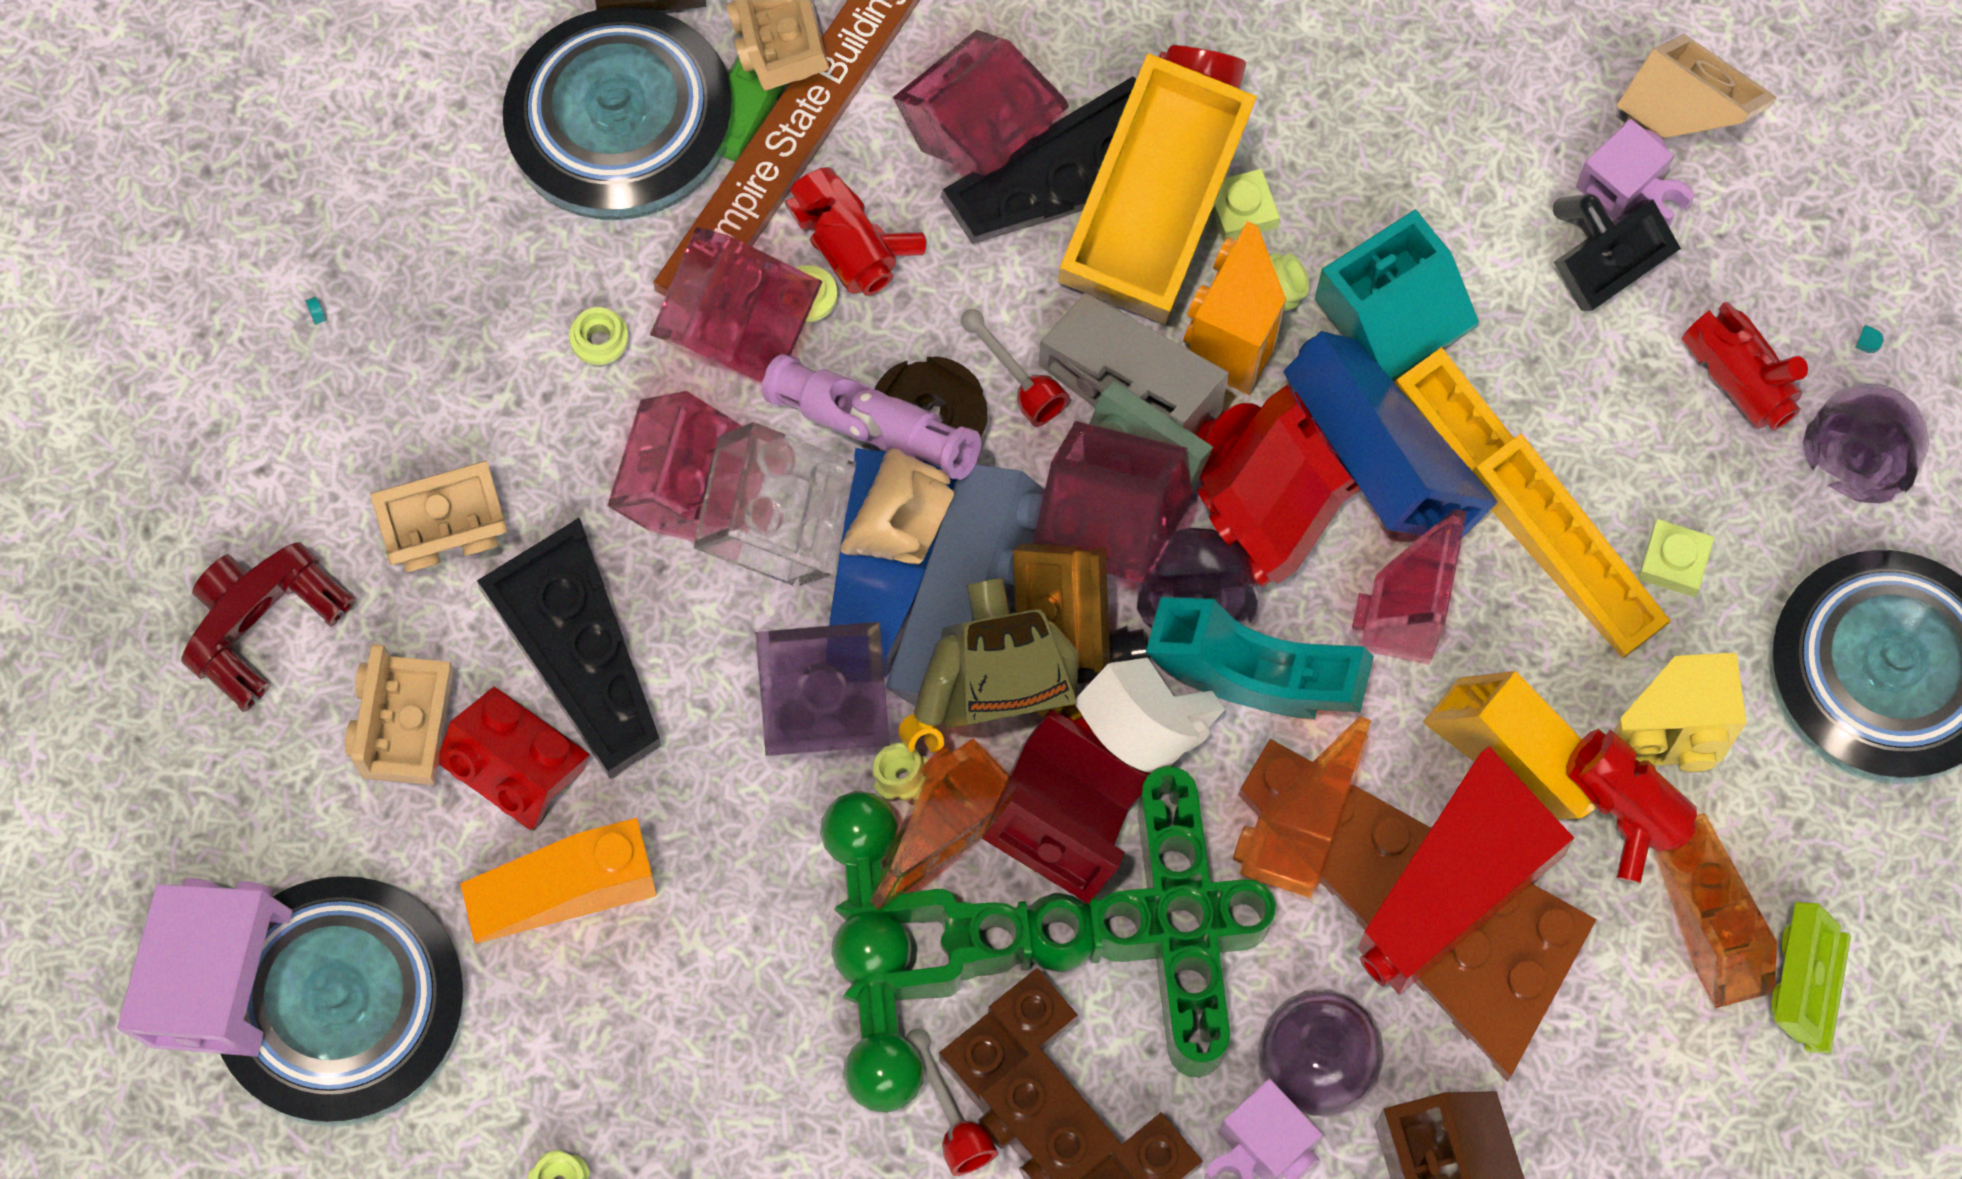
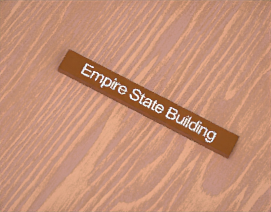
M920 0L846 1L822 36L829 70L811 75L803 80L793 81L789 84L653 281L654 291L703 318L706 316L789 194V189L800 178Z

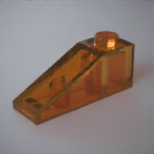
M1359 716L1259 814L1255 828L1244 825L1233 855V861L1242 863L1239 873L1242 879L1255 880L1270 889L1313 903L1372 729V721L1370 719Z
M974 738L953 752L948 747L941 749L921 769V774L925 779L911 801L870 900L878 910L981 840L1009 775Z

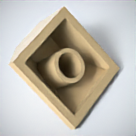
M1682 34L1653 48L1616 106L1629 114L1627 121L1632 119L1644 130H1651L1660 137L1667 138L1742 124L1771 107L1777 97L1686 34Z

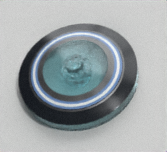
M613 7L575 16L560 23L540 37L526 51L515 67L506 88L502 113L505 138L513 161L526 182L540 196L560 209L579 216L600 220H625L648 216L677 204L697 190L711 176L726 152L733 127L734 108L733 96L725 67L717 52L699 32L681 20L662 12L637 7Z
M1871 550L1845 555L1830 561L1806 577L1788 598L1776 619L1768 651V669L1772 692L1779 710L1794 734L1815 755L1831 766L1852 776L1872 782L1885 784L1922 783L1938 779L1961 768L1962 576L1939 562L1920 555L1894 550Z
M351 876L325 877L297 884L276 894L273 898L292 910L289 923L269 922L244 1021L264 1032L257 1057L220 1054L233 1077L252 1098L270 1111L299 1123L325 1127L351 1126L379 1119L400 1109L421 1094L436 1079L448 1062L460 1036L466 1005L465 983L459 957L450 937L441 923L422 903L406 892L377 880Z

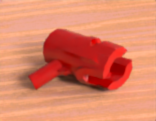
M824 167L809 172L795 181L789 189L794 197L785 200L787 209L800 228L804 230L813 229L815 231L809 241L815 249L821 252L849 293L863 292L864 295L869 296L881 291L893 279L891 271L896 266L895 256H921L925 254L926 239L923 232L885 233L877 224L869 221L864 213V204L861 199L841 180L832 168Z
M1723 302L1718 309L1720 312L1717 317L1710 310L1707 311L1686 330L1681 340L1699 364L1704 361L1708 363L1710 374L1708 376L1725 390L1754 428L1760 429L1768 425L1772 431H1775L1791 421L1801 410L1796 402L1801 398L1803 392L1794 381L1806 377L1808 364L1800 356L1779 360L1774 350L1751 320L1742 311L1735 309L1730 302Z
M1600 729L1589 732L1577 744L1567 762L1566 774L1582 789L1600 813L1604 815L1611 813L1617 818V829L1625 840L1616 878L1641 884L1649 847L1656 852L1669 849L1676 850L1683 847L1696 831L1697 806L1656 771V768L1649 760L1639 762L1636 759V750L1612 730H1609L1605 735Z

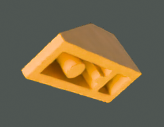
M637 818L575 833L460 883L475 944L657 896Z

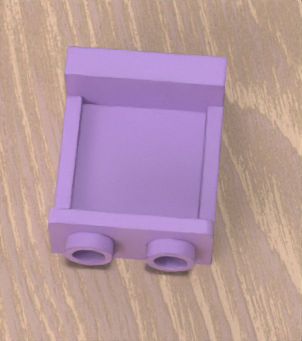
M196 878L184 879L182 886L156 884L117 1029L150 1048L257 1057L264 1032L244 1021L269 922L289 923L292 910L273 898L274 891L271 888L254 882L239 881L236 883L235 889L220 888L212 882Z

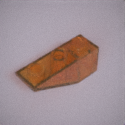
M1698 814L1695 819L1697 824L1696 831L1683 847L1662 852L1653 850L1693 968L1714 1007L1719 1008L1772 994L1775 987L1777 940L1706 814Z

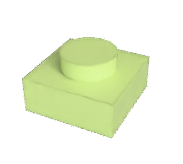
M1262 169L1225 178L1212 210L1223 242L1227 237L1237 239L1247 221L1257 225L1260 232L1279 227L1280 216Z
M1657 519L1650 535L1638 579L1696 597L1700 590L1715 537Z

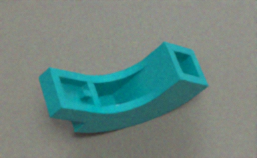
M1160 597L1146 653L1164 670L1202 692L1213 691L1217 698L1278 715L1305 719H1315L1317 710L1360 713L1374 658L1365 646L1308 644L1274 638L1239 623L1215 599Z

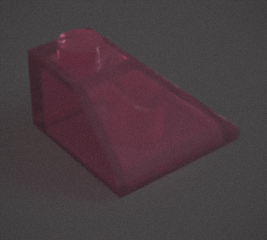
M1454 509L1376 574L1370 594L1358 593L1351 628L1362 630L1359 646H1365L1371 653L1430 665L1446 623L1467 511Z

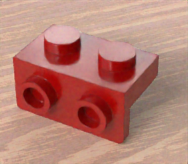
M493 686L450 721L439 753V765L450 772L456 779L464 782L496 805L503 813L511 816L527 829L533 830L541 823L548 802L585 770L590 754Z

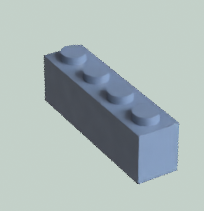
M976 464L967 477L962 480H956L953 489V499L943 518L886 684L887 689L914 707L935 644L941 640L942 629L973 621L966 585L1003 578L1010 614L1012 613L1015 604L1013 550L1020 543L1034 544L1035 537L1046 521L1048 503L1051 497L1047 490L1021 470Z

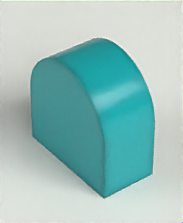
M317 297L305 300L314 324L326 321Z
M1865 325L1855 348L1866 353L1879 351L1884 342L1882 333Z

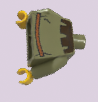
M1003 578L966 585L973 621L942 629L941 640L935 644L920 687L914 713L905 717L898 729L899 737L910 753L915 751L916 741L924 734V743L930 752L940 751L944 746V737L936 725L941 724L943 720L945 729L1036 711L1040 717L1044 718L1050 709L1058 713L1063 709L1073 720L1079 719L1082 716L1075 705L1079 663L1077 648L1053 621L1047 620L1046 614L1042 609L1010 614Z

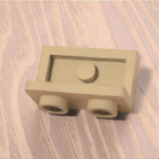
M734 0L726 3L736 35L743 34V37L734 39L742 67L745 72L755 70L764 91L793 81L803 80L811 75L829 70L812 0Z
M487 460L370 493L387 550L389 564L395 565L403 562L405 572L419 570L440 563L438 552L461 546L464 556L499 546L496 535L508 532Z
M371 645L368 663L361 662L356 675V697L361 699L358 721H349L345 736L346 756L351 757L362 779L435 785L440 758L439 753L442 746L454 676V668L451 662L393 657L389 655L385 645Z

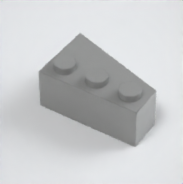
M1086 292L1040 341L1039 366L1094 408L1097 406L1101 393L1113 381H1116L1195 435L1204 423L1217 418L1221 414L1229 375L1228 371L1127 316L1113 304L1101 301Z

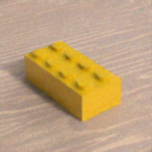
M1147 53L1060 265L1057 282L1166 325L1251 116L1257 96Z

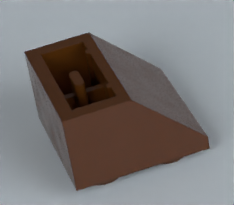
M1497 1091L1444 1092L1383 1108L1374 1125L1390 1179H1525Z

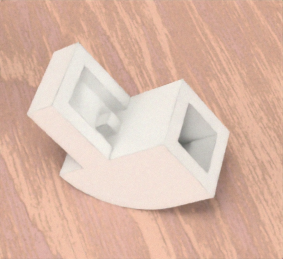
M1149 658L1108 663L1077 696L1075 704L1094 734L1110 752L1130 766L1149 773L1158 768L1171 766L1184 752H1188L1202 744L1211 733L1208 727L1225 711V708L1213 691L1173 696Z

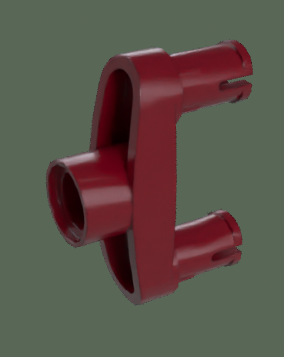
M295 542L280 549L249 572L231 555H223L205 570L192 589V594L210 611L187 643L181 657V662L199 679L207 677L234 701L242 712H246L255 705V702L252 700L253 695L260 700L269 689L270 683L265 678L263 679L232 651L234 643L285 593L290 594L294 592L321 616L329 627L334 626L341 619L338 615L340 610L346 614L353 607L356 598L351 593L346 592L318 566L320 559L301 542Z

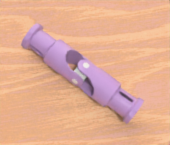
M780 354L772 360L766 369L765 377L762 381V395L765 401L780 406L788 404L798 408L805 418L857 440L873 444L885 452L891 448L900 449L907 456H913L921 462L925 461L941 468L951 479H964L976 465L981 451V437L973 429L964 427L956 429L941 423L938 415L901 399L887 396L878 390L830 370L821 369L817 372L802 366L800 360L791 355Z

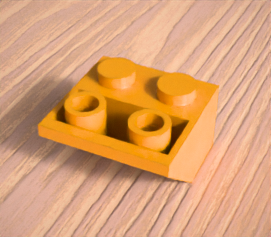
M1247 221L1237 240L1227 237L1213 266V269L1218 272L1211 287L1202 284L1196 292L1187 313V317L1191 318V321L1185 332L1183 342L1190 345V351L1228 371V386L1250 396L1275 350L1286 298L1258 226Z

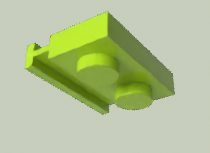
M1795 902L1792 922L1786 925L1782 936V951L1785 961L1781 982L1775 985L1772 992L1771 1006L1773 1016L1775 1017L1774 1022L1797 1043H1805L1804 1049L1806 1051L1831 1054L1851 935L1846 932H1840L1841 925L1819 903Z

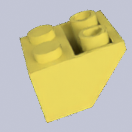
M1737 653L1674 656L1624 713L1613 732L1636 750V759L1639 762L1649 760L1655 768L1656 765L1679 764L1682 771L1701 772L1716 767L1717 762L1723 761L1747 723Z

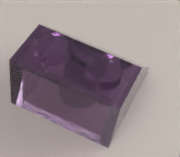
M880 621L755 632L765 756L890 746Z

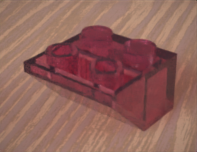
M977 29L892 97L921 152L983 176L1002 168L1009 161L1011 154L1031 138L1046 132L1052 125V121L1069 108L1065 97L1009 40Z
M696 227L650 332V336L762 384L766 369L772 360L781 354H792L823 281L729 235Z
M688 391L641 399L607 506L648 531L733 552L740 551L772 444Z
M1075 421L1051 461L1033 544L1079 546L1081 550L1106 548L1107 574L1146 583L1192 501L1188 448Z

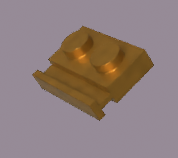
M1020 543L1013 550L1016 613L1042 609L1046 614L1047 620L1053 621L1079 652L1078 669H1094V672L1100 673L1110 663L1106 548L1081 550L1079 546Z

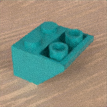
M1416 209L1321 269L1314 300L1341 334L1345 337L1357 339L1393 382L1439 348H1446L1478 327L1479 320L1452 252Z

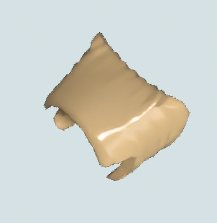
M891 448L883 456L882 463L879 465L880 469L856 519L851 523L850 529L846 532L840 551L852 556H874L877 559L886 558L907 564H920L936 536L940 523L953 499L954 491L946 485L950 484V478L943 470L925 464L913 456H907L900 449Z

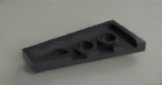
M1132 76L944 188L940 197L970 242L974 244L1082 211L1134 87L1136 78Z
M580 517L477 580L480 591L609 779L661 747L657 729L625 646L623 635L612 610Z

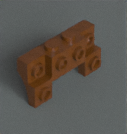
M1038 968L1034 969L988 1006V1013L939 1052L940 1063L984 1114L978 1119V1122L991 1136L993 1143L1000 1149L1009 1144L1024 1161V1164L1019 1167V1171L1024 1179H1187L1202 1166L1203 1160L1162 1112L1121 1144L1047 1057L1043 1050L1077 1022L1078 1014Z

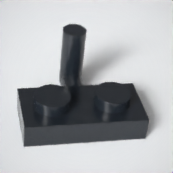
M1593 194L1560 197L1553 204V213L1556 218L1560 220L1583 218L1592 233V236L1554 261L1581 311H1593L1681 249L1654 199L1642 200L1613 221H1611L1600 199Z

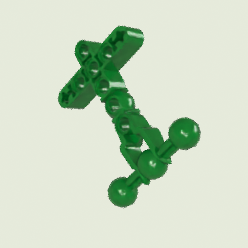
M1170 766L1158 768L1147 776L1142 787L1137 812L1147 888L1117 891L1108 894L1101 901H1097L1096 895L1089 904L1084 903L1073 895L1053 893L1041 897L1028 908L1026 901L1018 902L1017 908L1006 903L997 902L957 903L953 894L945 889L924 890L887 895L885 897L882 861L891 854L898 841L899 824L895 812L885 800L876 794L857 790L839 796L831 803L821 819L820 836L827 852L834 860L844 865L848 900L842 902L834 909L845 921L840 925L833 937L831 954L836 969L846 981L851 983V986L843 995V999L858 1003L861 1041L851 1048L845 1059L843 1071L847 1091L853 1099L868 1110L889 1113L905 1107L915 1099L923 1085L924 1066L920 1054L909 1041L899 1036L896 1000L951 997L959 990L961 980L1006 972L1016 964H1021V970L1030 969L1031 961L1043 969L1064 972L1079 967L1089 958L1091 964L1099 963L1101 956L1115 962L1156 959L1167 1051L1171 1064L1178 1072L1188 1077L1200 1078L1214 1072L1219 1067L1230 1040L1220 953L1248 950L1264 941L1275 916L1276 903L1270 890L1255 880L1242 879L1210 882L1198 789L1194 779L1186 771ZM1161 794H1168L1170 802L1177 804L1172 822L1173 826L1166 828V806L1164 801L1158 800V796ZM1178 851L1188 858L1191 867L1181 872L1171 871L1165 868L1159 856L1164 852ZM1239 904L1248 905L1258 913L1260 922L1253 926H1242L1233 920L1229 909ZM1176 910L1187 911L1197 919L1199 927L1190 932L1178 931L1170 925L1167 915ZM1124 916L1135 924L1137 932L1126 938L1116 937L1106 929L1104 922L1110 917ZM1054 921L1063 922L1072 928L1075 938L1063 944L1054 943L1047 939L1043 934L1042 928ZM900 923H941L945 932L941 936L940 946L948 956V964L905 971L910 962L911 943L907 931ZM999 927L1006 930L1012 936L1013 943L1007 948L1000 950L992 949L981 941L980 934L988 928ZM1193 970L1205 979L1207 988L1198 993L1186 992L1178 986L1174 976L1180 971ZM1202 1014L1199 1021L1200 1038L1202 1042L1210 1043L1206 1053H1198L1195 1043L1188 1042L1194 1024L1193 1016Z

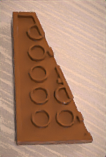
M1269 739L1239 792L1242 800L1287 848H1292L1318 876L1317 880L1332 896L1335 894L1357 917L1356 921L1364 930L1431 829L1426 824L1272 739ZM1531 884L1420 977L1415 984L1435 1000L1453 1020L1452 1024L1467 1040L1471 1039L1493 1062L1492 1066L1508 1082L1597 919L1538 886Z

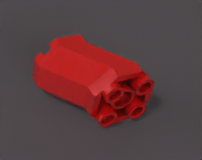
M1288 384L1265 401L1222 465L1202 478L1204 485L1197 489L1201 500L1212 513L1208 516L1211 523L1229 546L1234 542L1245 555L1242 558L1245 566L1261 587H1265L1272 581L1278 584L1297 571L1342 503L1361 490L1340 457L1337 458L1339 455L1299 395L1293 392Z

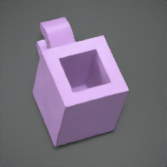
M1632 119L1628 120L1584 162L1576 184V188L1583 194L1596 195L1613 220L1642 200L1654 199L1668 226L1671 225L1675 214L1663 204V201H1675L1681 208L1687 210L1695 196L1691 188L1681 181H1664L1674 154L1668 150L1667 145L1658 134L1648 129L1644 130Z
M1269 1078L1223 1120L1218 1134L1232 1150L1215 1158L1209 1164L1204 1178L1216 1179L1220 1173L1228 1171L1234 1173L1238 1179H1254L1253 1172L1260 1179H1301L1319 1161V1158L1313 1151L1317 1148L1323 1134Z

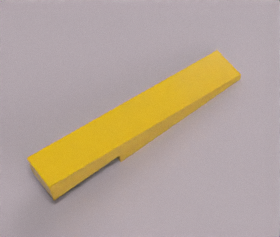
M1442 347L1394 382L1493 494L1498 502L1491 509L1495 516L1622 658L1671 622L1522 433L1515 438L1510 434Z

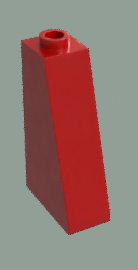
M1490 746L1479 754L1365 929L1357 947L1363 954L1360 956V962L1370 977L1381 986H1386L1389 983L1399 995L1561 860L1574 840L1573 835Z

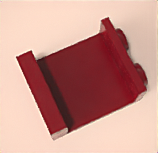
M1050 709L1022 744L981 839L1089 904L1120 866L1125 852L1116 847L1115 842L1128 809L1141 795L1143 784L1151 773L1134 768L1120 760L1101 743L1097 736L1055 710Z

